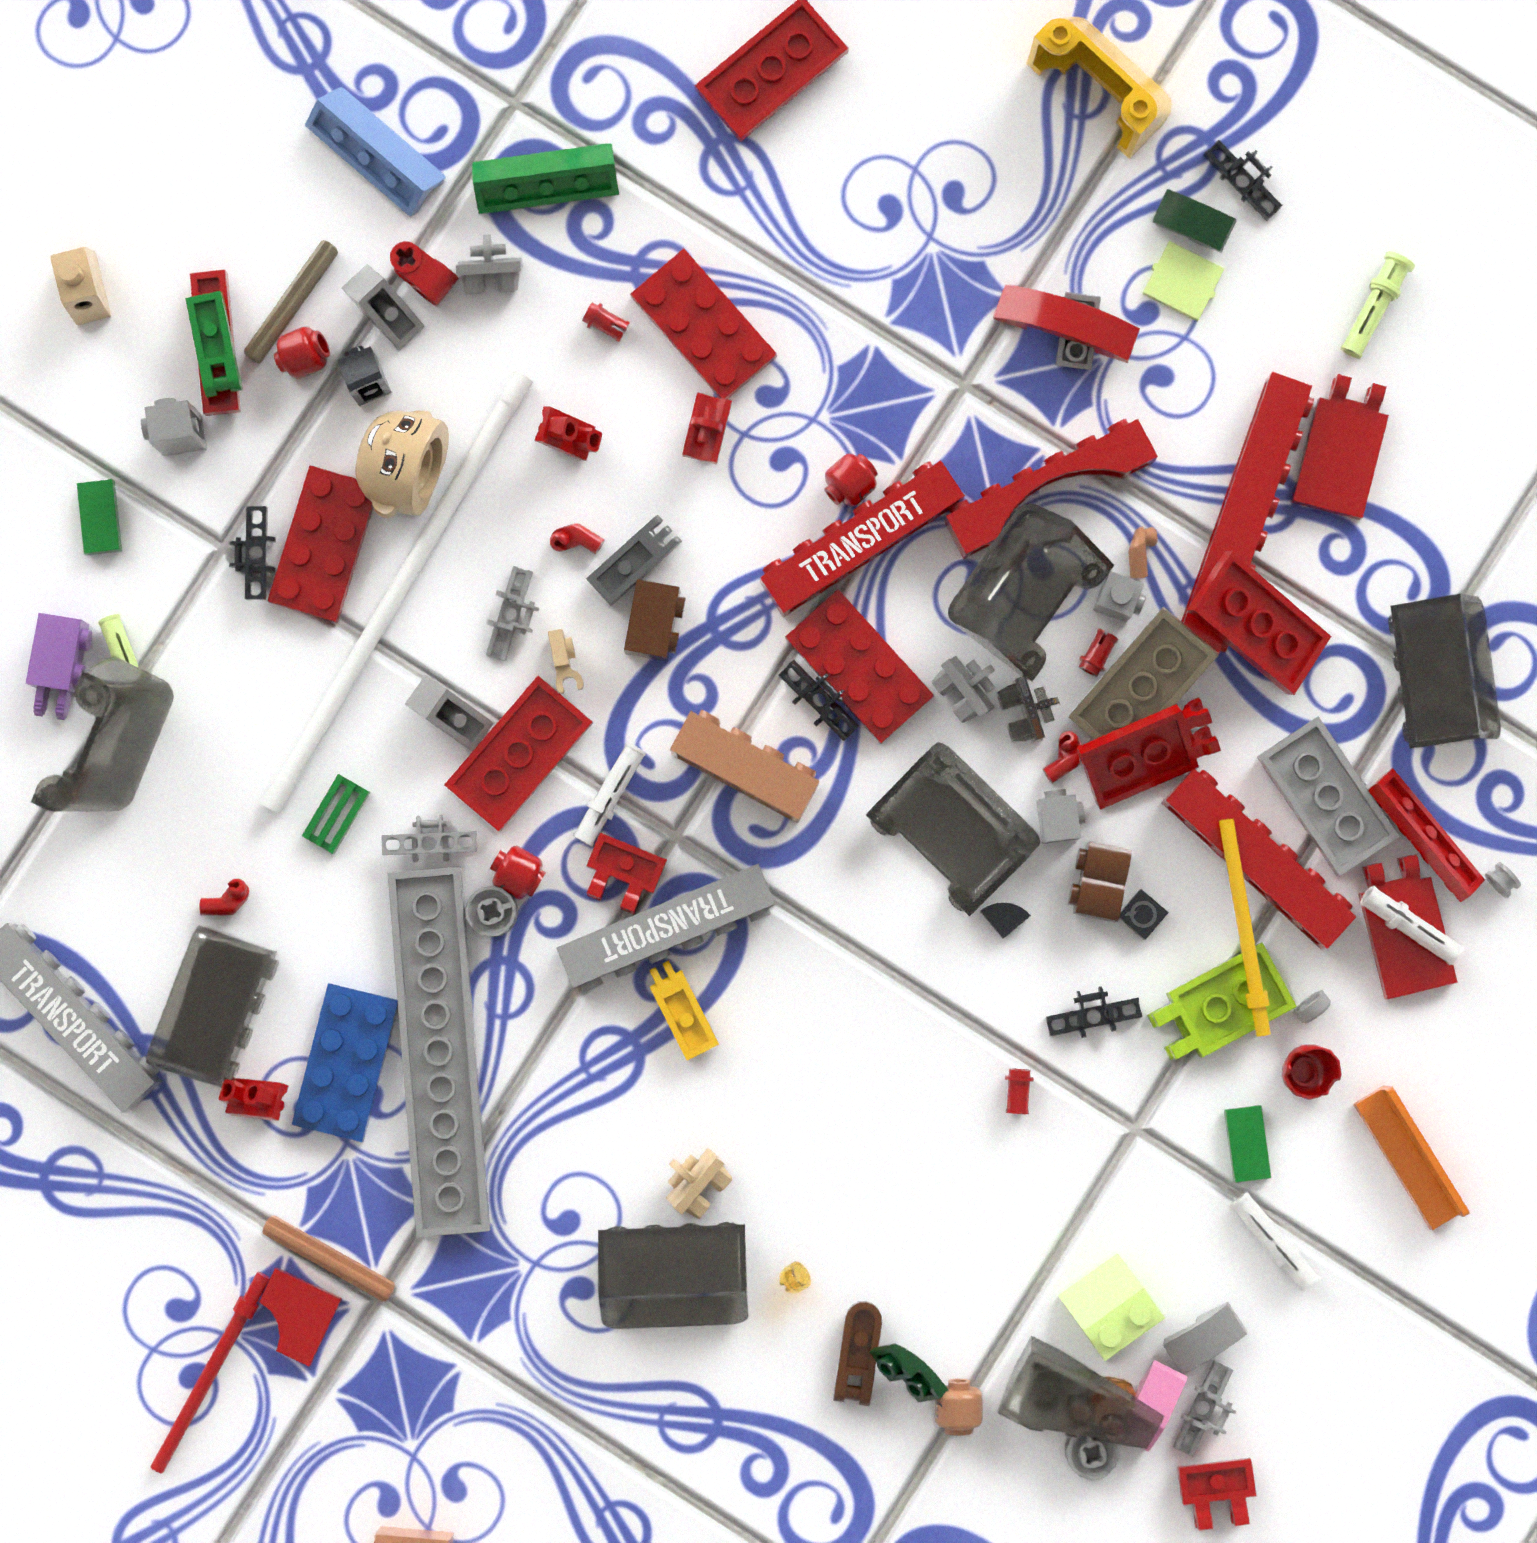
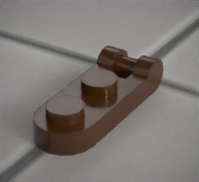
M858 1301L847 1310L833 1401L844 1402L845 1399L859 1401L858 1405L870 1406L876 1361L870 1354V1351L875 1347H879L882 1327L881 1313L878 1307L871 1302ZM848 1375L861 1376V1386L847 1384Z

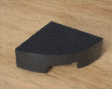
M995 903L979 911L1002 939L1031 916L1025 909L1012 903Z

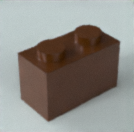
M637 579L624 646L625 654L668 662L669 653L676 654L679 633L673 632L676 618H683L686 597H680V587Z

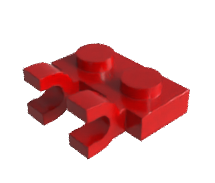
M599 833L586 865L587 868L595 871L586 892L587 896L601 901L610 877L629 884L620 907L621 910L634 915L643 890L654 894L667 859Z
M1251 1458L1176 1466L1181 1503L1183 1505L1193 1504L1195 1528H1198L1199 1531L1213 1529L1209 1502L1229 1500L1232 1524L1235 1526L1250 1524L1246 1497L1257 1496Z

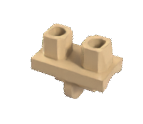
M709 1148L705 1150L699 1159L690 1154L683 1164L673 1158L669 1165L676 1172L667 1182L674 1189L666 1199L681 1215L686 1212L700 1219L709 1209L710 1205L709 1201L700 1194L703 1189L710 1184L721 1192L729 1185L733 1178L723 1167L724 1163Z

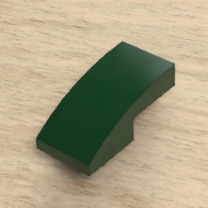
M1167 189L1152 222L1159 227L1185 236L1192 242L1222 253L1237 220L1206 204Z
M898 1344L875 1347L870 1351L879 1371L888 1381L903 1380L907 1391L918 1403L941 1399L948 1391V1388L938 1375L922 1359Z

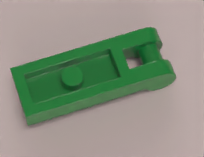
M216 291L185 298L206 397L218 396L219 391L229 389L231 392L242 391L243 385L238 370L223 293ZM225 366L226 375L215 378L212 368Z

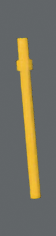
M1220 820L1219 826L1249 991L1245 993L1247 1007L1252 1009L1256 1036H1267L1271 1034L1266 1006L1270 1004L1267 990H1263L1234 820Z

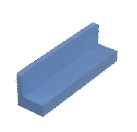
M339 87L316 100L304 126L410 217L419 211L428 193L444 183L446 176L343 87Z

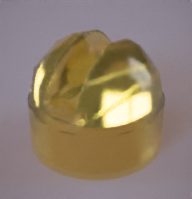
M794 1261L780 1272L779 1284L780 1286H786L785 1291L787 1293L796 1294L811 1285V1277L802 1263Z

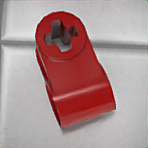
M399 242L390 252V262L395 273L412 286L425 300L436 307L459 279L446 265L432 258L412 242ZM402 256L405 258L412 256L415 263L412 266L407 263L403 266L400 258Z

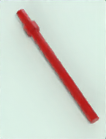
M257 1272L245 1295L239 1296L233 1307L235 1313L150 1466L152 1470L161 1474L165 1471L245 1323L255 1315L259 1307L257 1302L270 1280V1277Z

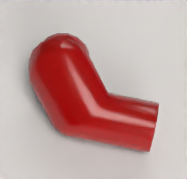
M574 523L556 529L549 541L552 549L557 552L581 545L596 555L603 546L605 539L583 525Z
M1065 731L1059 736L1057 760L1042 769L1052 784L1077 768L1080 764L1077 747L1082 745L1080 738L1072 731Z
M232 879L228 883L229 887L220 898L200 899V915L226 916L236 914L248 900L249 887L242 879Z

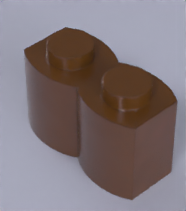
M1091 841L1086 844L1085 849L1079 848L1075 869L1081 870L1078 884L1072 883L1068 899V905L1074 906L1073 914L1114 923L1119 921L1132 850Z

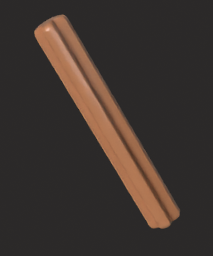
M271 1215L266 1221L262 1233L272 1240L383 1302H386L395 1288L393 1281L275 1215Z

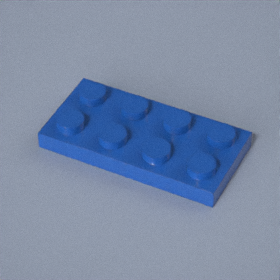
M328 983L291 1125L364 1142L398 1011V1001L396 999Z

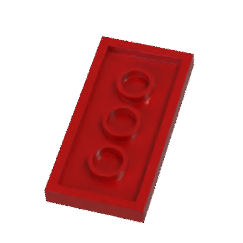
M796 0L696 83L695 90L736 138L742 142L848 53L849 48L807 0Z
M685 248L630 293L634 302L721 399H729L777 358V353Z
M309 465L267 602L338 623L373 512V504L360 489L356 478Z
M1224 551L1187 609L1190 614L1287 695L1296 694L1332 637L1233 551Z
M839 589L785 636L788 643L817 675L823 677L827 673L829 676L826 680L838 692L842 689L845 691L841 695L843 698L842 702L880 744L935 696Z
M537 676L447 780L444 786L498 832H501L591 727L593 721L540 676Z

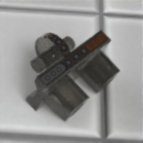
M1022 676L1016 678L1012 685L998 691L996 695L1002 711L1020 706L1024 719L1007 724L1011 742L1031 740L1033 744L1046 738L1038 712L1041 711L1045 724L1055 721L1051 707L1059 705L1060 701L1058 697L1048 699L1043 686L1034 689L1037 703H1034L1027 678Z

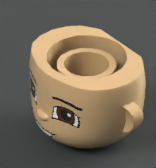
M398 410L385 413L377 417L370 424L361 440L355 466L356 480L366 498L372 502L375 512L383 518L389 519L394 517L397 512L420 516L429 504L444 467L449 446V433L446 423L434 418L429 411L406 412Z

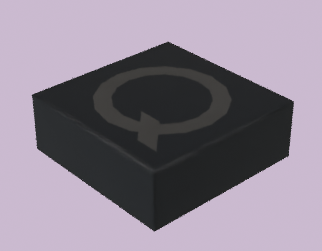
M1139 889L1122 909L1119 919L1143 940H1146L1169 912L1146 892Z

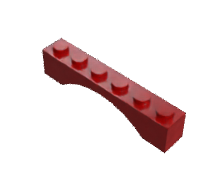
M1127 419L1120 420L1107 428L1109 434L1099 439H1096L1095 435H1091L1075 444L1077 450L1067 455L1060 451L1044 460L1045 466L1033 472L1032 468L1028 467L1012 476L1014 482L1002 488L999 483L994 484L980 492L982 498L970 504L965 499L951 506L948 509L950 514L945 517L944 523L963 559L995 544L1004 524L1013 511L1029 496L1043 487L1062 479L1083 475L1109 476L1123 479L1153 464L1158 455L1139 419L1128 423Z

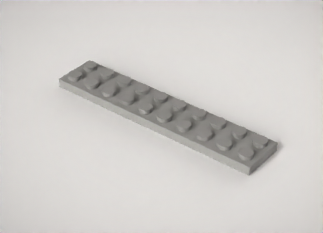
M461 867L387 873L416 1238L490 1231Z

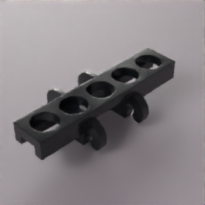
M1218 140L1203 156L1222 174L1219 178L1222 181L1226 179L1242 195L1240 200L1243 203L1247 200L1268 221L1283 206L1263 186L1265 182L1263 178L1266 176L1269 179L1272 176L1270 171L1273 169V166L1271 165L1266 168L1256 157L1257 150L1252 153L1248 151L1245 154L1247 156L1245 160L1242 157L1237 159ZM1214 150H1221L1225 156L1224 160L1220 162L1212 152ZM1228 162L1233 163L1228 169L1224 166ZM1249 162L1261 173L1256 179L1244 168ZM1239 175H1245L1249 179L1248 186H1238L1236 178ZM1259 189L1261 197L1257 200L1253 194ZM1265 200L1270 201L1274 207L1273 211L1268 212L1261 202Z
M246 506V541H241V537H236V541L229 542V545L234 546V563H230L229 567L235 568V572H241V568H245V600H266L267 572L275 573L276 567L266 566V542L276 543V537L267 536L268 508L266 506ZM254 511L262 512V521L258 524L253 523ZM253 529H260L262 536H252ZM258 546L262 549L263 553L259 559L255 560L250 557L249 551L252 547ZM242 547H246L245 562H242ZM252 573H261L258 577H252ZM253 582L261 584V592L258 595H251Z
M792 660L778 674L798 695L792 701L794 705L804 698L821 715L813 723L816 727L824 721L843 741L859 727L836 702L837 700L840 703L843 700L841 695L845 691L842 689L838 692L826 680L829 676L827 673L823 677L818 675L816 677L818 682H816L795 660ZM790 668L800 677L799 680L794 681L790 679L788 675ZM804 681L807 686L802 690L801 683ZM820 693L824 695L826 700L824 706H818L814 703L813 698L815 694ZM834 711L838 717L831 719L828 715ZM841 719L851 728L849 731L845 732L839 728V721Z
M1099 986L1098 992L1081 995L1080 991H1076L1077 997L1073 998L1074 1003H1078L1079 1010L1046 1016L1049 1036L1079 1030L1081 1038H1086L1084 1029L1109 1024L1111 1032L1116 1031L1114 1023L1143 1016L1140 1010L1139 997L1106 1004L1105 997H1108V992H1103L1102 986ZM1100 999L1101 1005L1084 1008L1085 1002ZM1134 1004L1136 1007L1135 1014L1125 1016L1122 1007ZM1114 1007L1118 1010V1016L1116 1018H1114L1112 1009ZM1091 1010H1097L1100 1013V1021L1096 1024H1092L1087 1020V1014ZM1071 1016H1076L1078 1026L1072 1027L1070 1025L1069 1018ZM1063 1019L1065 1027L1054 1030L1051 1024L1052 1020Z

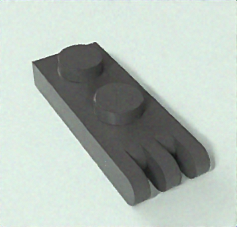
M659 515L652 518L586 578L590 585L610 606L615 604L636 585L637 579L641 580L681 544L682 540L678 536L672 538L667 544L663 542L673 531L668 525L657 534L653 531L663 521Z

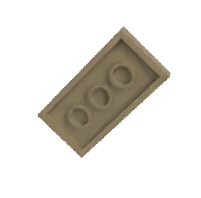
M1163 606L1071 712L1068 718L1093 739L1175 705L1218 657L1219 653Z

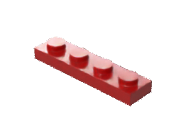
M223 269L189 273L192 297L216 291L223 293L235 350L227 271ZM225 366L212 368L215 378L226 375ZM199 369L203 414L205 416L240 413L239 391L231 392L230 389L219 391L218 396L207 398Z
M1393 768L1383 774L1368 789L1377 804L1383 808L1397 825L1399 831L1407 837L1421 854L1422 859L1431 866L1444 882L1446 888L1454 894L1460 903L1469 898L1485 881L1484 877Z

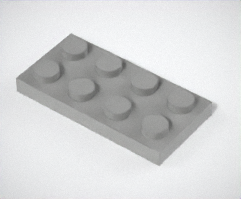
M1319 716L1257 756V759L1337 877H1340L1400 837Z

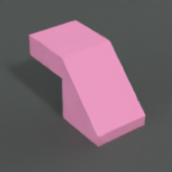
M1154 1360L1139 1382L1134 1403L1118 1425L1116 1436L1149 1452L1164 1431L1187 1381V1376Z

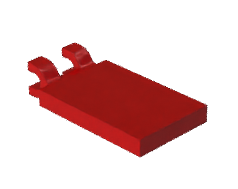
M1337 374L1336 378L1332 380L1329 398L1319 397L1317 399L1291 503L1361 520L1363 519L1389 417L1387 414L1379 413L1387 386L1372 383L1371 387L1367 388L1364 403L1346 399L1352 377Z
M1199 697L1189 701L1182 711L1175 704L1077 747L1095 803L1100 810L1199 767L1197 758L1221 751L1216 736L1212 737L1208 724L1213 723L1210 712L1207 708H1203ZM1196 727H1202L1192 734L1191 729Z
M1417 854L1397 858L1402 878L1385 882L1382 863L1362 867L1368 889L1374 885L1397 903L1400 901L1404 902L1409 906V911L1446 935L1432 878H1420V865ZM1365 892L1358 894L1360 901ZM1361 906L1384 999L1388 1000L1458 983L1454 965H1448L1440 957L1418 944L1397 928L1390 929L1385 925V920L1366 907Z

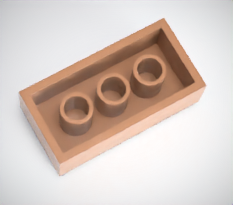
M701 710L699 714L690 711L670 747L671 755L798 824L819 786L820 781L815 779L817 772L800 762H797L795 767L783 761L784 754L765 744L763 749L751 744L752 737L735 727L732 728L731 732L720 727V719L704 710Z

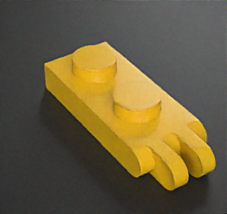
M668 960L662 963L668 977L662 979L656 967L650 969L649 971L655 983L649 987L686 1061L719 1045V1042L683 971L680 970L675 973Z

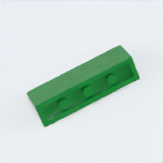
M612 143L472 163V179L478 214L619 195Z

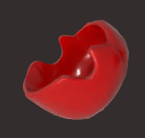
M1316 1044L1300 1045L1288 1054L1283 1063L1281 1075L1283 1083L1293 1095L1307 1100L1326 1096L1329 1094L1333 1084L1341 1079L1340 1060L1331 1050Z

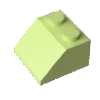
M1117 1253L1058 1295L1104 1361L1165 1319L1144 1287Z

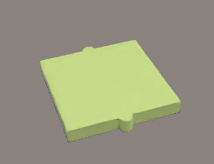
M1169 241L1158 263L1153 264V273L1142 294L1198 321L1209 299L1214 298V289L1225 268Z

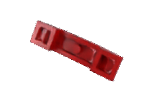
M1013 285L1004 286L993 315L994 320L1024 330L1031 327L1092 347L1095 353L1125 363L1129 362L1140 332V328L1097 308L1051 293Z

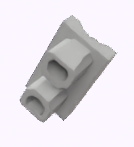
M486 234L483 235V245L470 246V256H484V260L458 261V264H456V275L461 276L465 294L484 293V274L497 273L498 292L517 291L519 272L523 269L522 257L493 259V255L506 254V244H492L491 235Z
M955 656L941 665L943 669L931 681L942 696L957 687L965 697L952 707L953 712L962 723L976 716L981 717L995 708L994 704L985 694V692L988 694L996 688L988 678L995 671L991 664L982 670L973 659L965 667L960 659Z

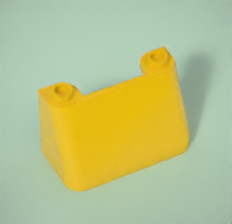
M1082 17L1052 19L1034 36L1026 64L1039 76L1044 70L1051 68L1059 69L1065 75L1075 63L1085 70L1121 104V115L1117 119L1116 124L1121 127L1122 137L1117 148L1130 159L1166 122L1172 110L1171 98L1088 20Z

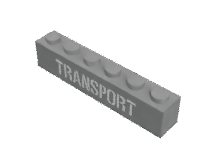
M756 864L556 947L572 988L581 986L583 992L602 985L601 977L615 972L616 977L619 978L636 971L635 963L646 958L652 964L671 956L668 950L682 944L683 949L686 950L704 942L702 935L715 930L717 936L730 932L738 928L735 921L749 916L751 922L771 914L769 907L774 906L775 902L759 864Z
M6 923L0 928V981L122 1113L130 1112L162 1082L156 1075L159 1072L158 1067L148 1057L143 1056L140 1058L132 1049L135 1045L133 1040L123 1030L119 1029L116 1032L107 1022L110 1019L108 1013L99 1004L94 1003L91 1005L83 996L86 992L83 986L72 976L67 979L58 968L61 966V963L48 950L42 952L34 944L37 938L28 927L22 923L19 926L16 923Z

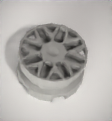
M495 886L482 887L475 891L468 899L465 910L466 920L470 927L480 935L487 937H498L508 933L516 924L518 918V906L514 897L502 888Z
M1094 1424L1082 1425L1074 1429L1067 1437L1065 1457L1071 1469L1079 1477L1089 1479V1481L1101 1480L1109 1476L1108 1474L1116 1468L1119 1459L1118 1447L1113 1437L1104 1428Z

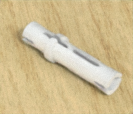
M629 742L625 743V747L608 773L593 801L589 800L586 806L589 809L572 836L593 847L607 819L612 820L614 816L612 811L643 757L647 754L646 752Z
M1374 885L1363 895L1360 901L1361 906L1366 907L1385 920L1387 927L1390 929L1397 928L1418 944L1440 957L1448 965H1453L1462 954L1464 947L1461 944L1456 943L1434 926L1409 911V906L1404 902L1400 901L1397 903Z
M1248 1191L1244 1192L1230 1204L1231 1209H1234L1252 1233L1273 1255L1275 1265L1278 1268L1282 1266L1297 1283L1301 1291L1306 1290L1319 1279L1318 1273H1315L1299 1254L1300 1248L1297 1244H1291L1273 1221L1251 1198Z

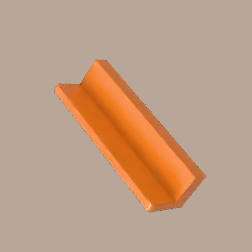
M1383 1085L1353 1104L1430 1230L1438 1228L1457 1215L1465 1217L1470 1214L1467 1206L1392 1086Z

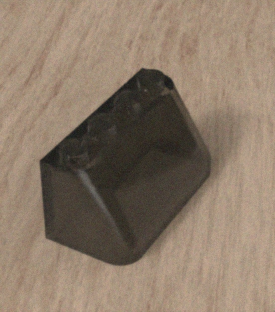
M1459 593L1391 605L1388 627L1391 635L1395 637L1396 650L1393 652V663L1395 669L1400 674L1401 686L1398 687V700L1405 711L1406 721L1403 722L1402 731L1405 741L1409 743V749L1498 739L1500 737L1501 724L1486 614L1481 599L1478 596Z
M199 925L190 939L147 1052L146 1064L220 1088L225 1079L235 1080L240 1068V1063L236 1062L241 1048H247L252 1037L253 1029L249 1028L253 1014L259 1015L266 999V995L262 994L266 980L272 981L279 965V960L275 959L277 951L213 927Z
M722 1222L718 1225L700 1226L695 1223H687L680 1227L648 1225L644 1228L635 1229L613 1226L607 1230H598V1300L603 1325L614 1329L731 1325L747 1320L748 1289L745 1224Z

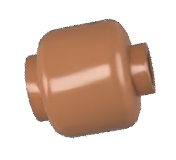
M949 1379L946 1386L948 1391L941 1399L935 1400V1421L940 1427L944 1428L946 1434L954 1436L973 1434L974 1428L979 1427L983 1420L982 1392L978 1388L970 1386V1380Z

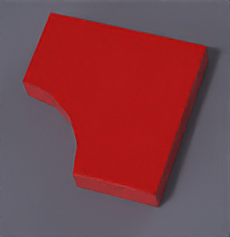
M276 1267L259 1301L272 1312L278 1323L280 1338L276 1351L310 1367L342 1298Z

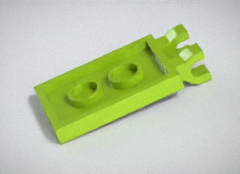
M1262 942L1255 946L1263 990H1267L1270 1005L1266 1006L1270 1022L1297 1006ZM1242 953L1167 992L1166 995L1170 1004L1147 1015L1153 1028L1161 1027L1171 1020H1174L1183 1038L1164 1047L1170 1060H1177L1193 1050H1196L1199 1057L1203 1058L1255 1030L1252 1009H1248L1245 993L1249 991Z

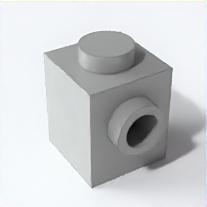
M1110 571L1104 579L1093 610L1127 623L1133 614L1139 616L1146 599V595L1141 594L1144 583Z
M1066 789L1044 792L1045 798L1036 801L1042 844L1080 839V824L1085 823L1083 803L1076 801V794L1066 795Z

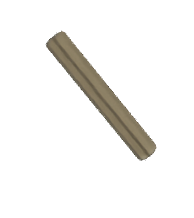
M322 240L244 349V354L256 363L263 361L337 256L338 250L333 244L326 240Z

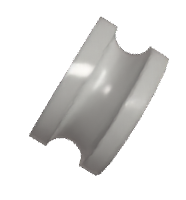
M1498 862L1495 865V871H1488L1485 873V877L1499 894L1508 898L1511 896V889H1518L1521 887V883L1506 865Z

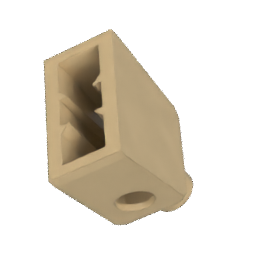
M80 247L51 255L50 260L61 303L75 324L81 325L112 317L96 252L87 247ZM79 302H91L89 305L86 306L79 305Z

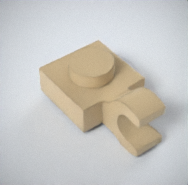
M562 629L548 631L557 675L556 688L560 694L565 693L563 683L567 678L575 679L578 690H583L584 682L581 675L577 671L572 670L569 659L576 658L572 636L565 638Z

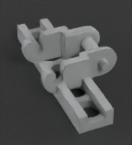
M513 566L505 593L499 590L496 591L495 595L504 598L497 622L488 619L486 623L494 627L486 652L487 656L506 661L515 629L521 630L520 634L523 635L526 632H533V629L529 628L533 612H538L540 608L535 607V602L530 601L529 604L524 603L533 575L532 571ZM519 573L526 575L523 586L514 584L515 577ZM513 590H518L520 592V596L513 595L510 593ZM508 607L514 608L517 612L513 620H506L503 617V611ZM525 608L526 612L522 625L517 624L521 610ZM499 629L508 631L507 637L499 636ZM497 641L505 643L500 655L493 652L494 644Z
M420 815L417 816L416 822L412 823V826L416 827V834L381 835L382 855L412 854L413 863L419 862L418 854L443 853V860L449 861L448 853L477 852V832L444 833V826H447V821H443V815H439L438 820L421 821ZM422 828H438V833H422ZM428 836L436 840V846L432 850H426L422 845L424 838ZM460 837H471L472 845L470 847H460L458 843ZM449 838L454 839L452 848H449ZM412 839V849L405 848V840ZM388 840H398L400 846L398 850H388L386 842Z
M1215 1360L1213 1361L1202 1386L1196 1385L1194 1388L1198 1394L1188 1415L1182 1413L1180 1417L1185 1422L1173 1445L1175 1449L1193 1457L1204 1432H1208L1209 1427L1214 1429L1213 1434L1217 1436L1219 1432L1226 1435L1227 1432L1223 1429L1229 1414H1236V1410L1231 1408L1233 1404L1227 1402L1226 1405L1222 1404L1223 1399L1221 1396L1234 1371L1233 1369ZM1218 1368H1222L1225 1371V1376L1220 1382L1213 1380ZM1210 1384L1216 1386V1394L1208 1391ZM1201 1401H1206L1210 1407L1209 1412L1205 1415H1200L1196 1411V1406ZM1215 1406H1218L1223 1410L1215 1425L1209 1422ZM1193 1424L1199 1427V1430L1194 1432L1189 1428ZM1186 1434L1194 1438L1190 1448L1181 1446Z

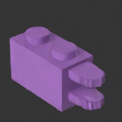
M38 612L25 683L37 688L33 707L35 716L43 717L48 707L50 690L59 691L55 708L56 717L59 720L67 718L72 694H77L78 686H83L85 681L86 666L82 665L84 652L89 651L92 643V630H89V623L81 619Z

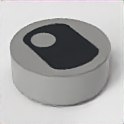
M1320 990L1302 1001L1295 1008L1294 1014L1302 1023H1309L1329 1008L1331 1000L1323 990Z

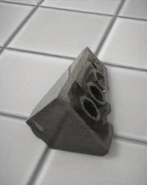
M1032 1335L1014 1366L997 1410L998 1414L1030 1430L1043 1432V1429L1063 1432L1065 1436L1077 1438L1078 1435L1100 1438L1103 1442L1143 1449L1148 1448L1164 1419V1415L1067 1353Z

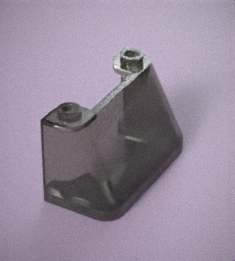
M1026 504L1012 515L956 594L948 608V616L963 632L1020 676L1033 682L1046 662V652L1035 642L1075 585L1087 590L1097 587L1105 580L1114 564L1072 520L1039 505Z
M113 656L82 671L75 690L76 702L81 709L96 716L75 770L68 768L63 772L62 776L56 774L49 775L37 785L31 803L52 812H115L130 805L135 797L172 706L174 695L171 686L165 680Z
M940 742L935 743L866 814L871 820L872 827L878 833L884 836L887 834L896 836L900 833L951 882L947 888L950 903L957 910L964 911L969 917L1030 857L1041 842L1036 831L950 747Z

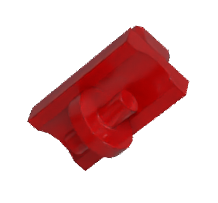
M697 392L682 452L683 457L713 464L718 463L732 400L716 398Z
M543 406V422L538 427V433L534 441L583 461H587L589 452H598L602 439L601 431L596 430L595 426L550 406Z
M235 1078V1080L225 1079L218 1098L219 1101L227 1104L225 1113L231 1116L279 1121L280 1111L284 1109L282 1098L287 1093L289 1086L281 1082Z

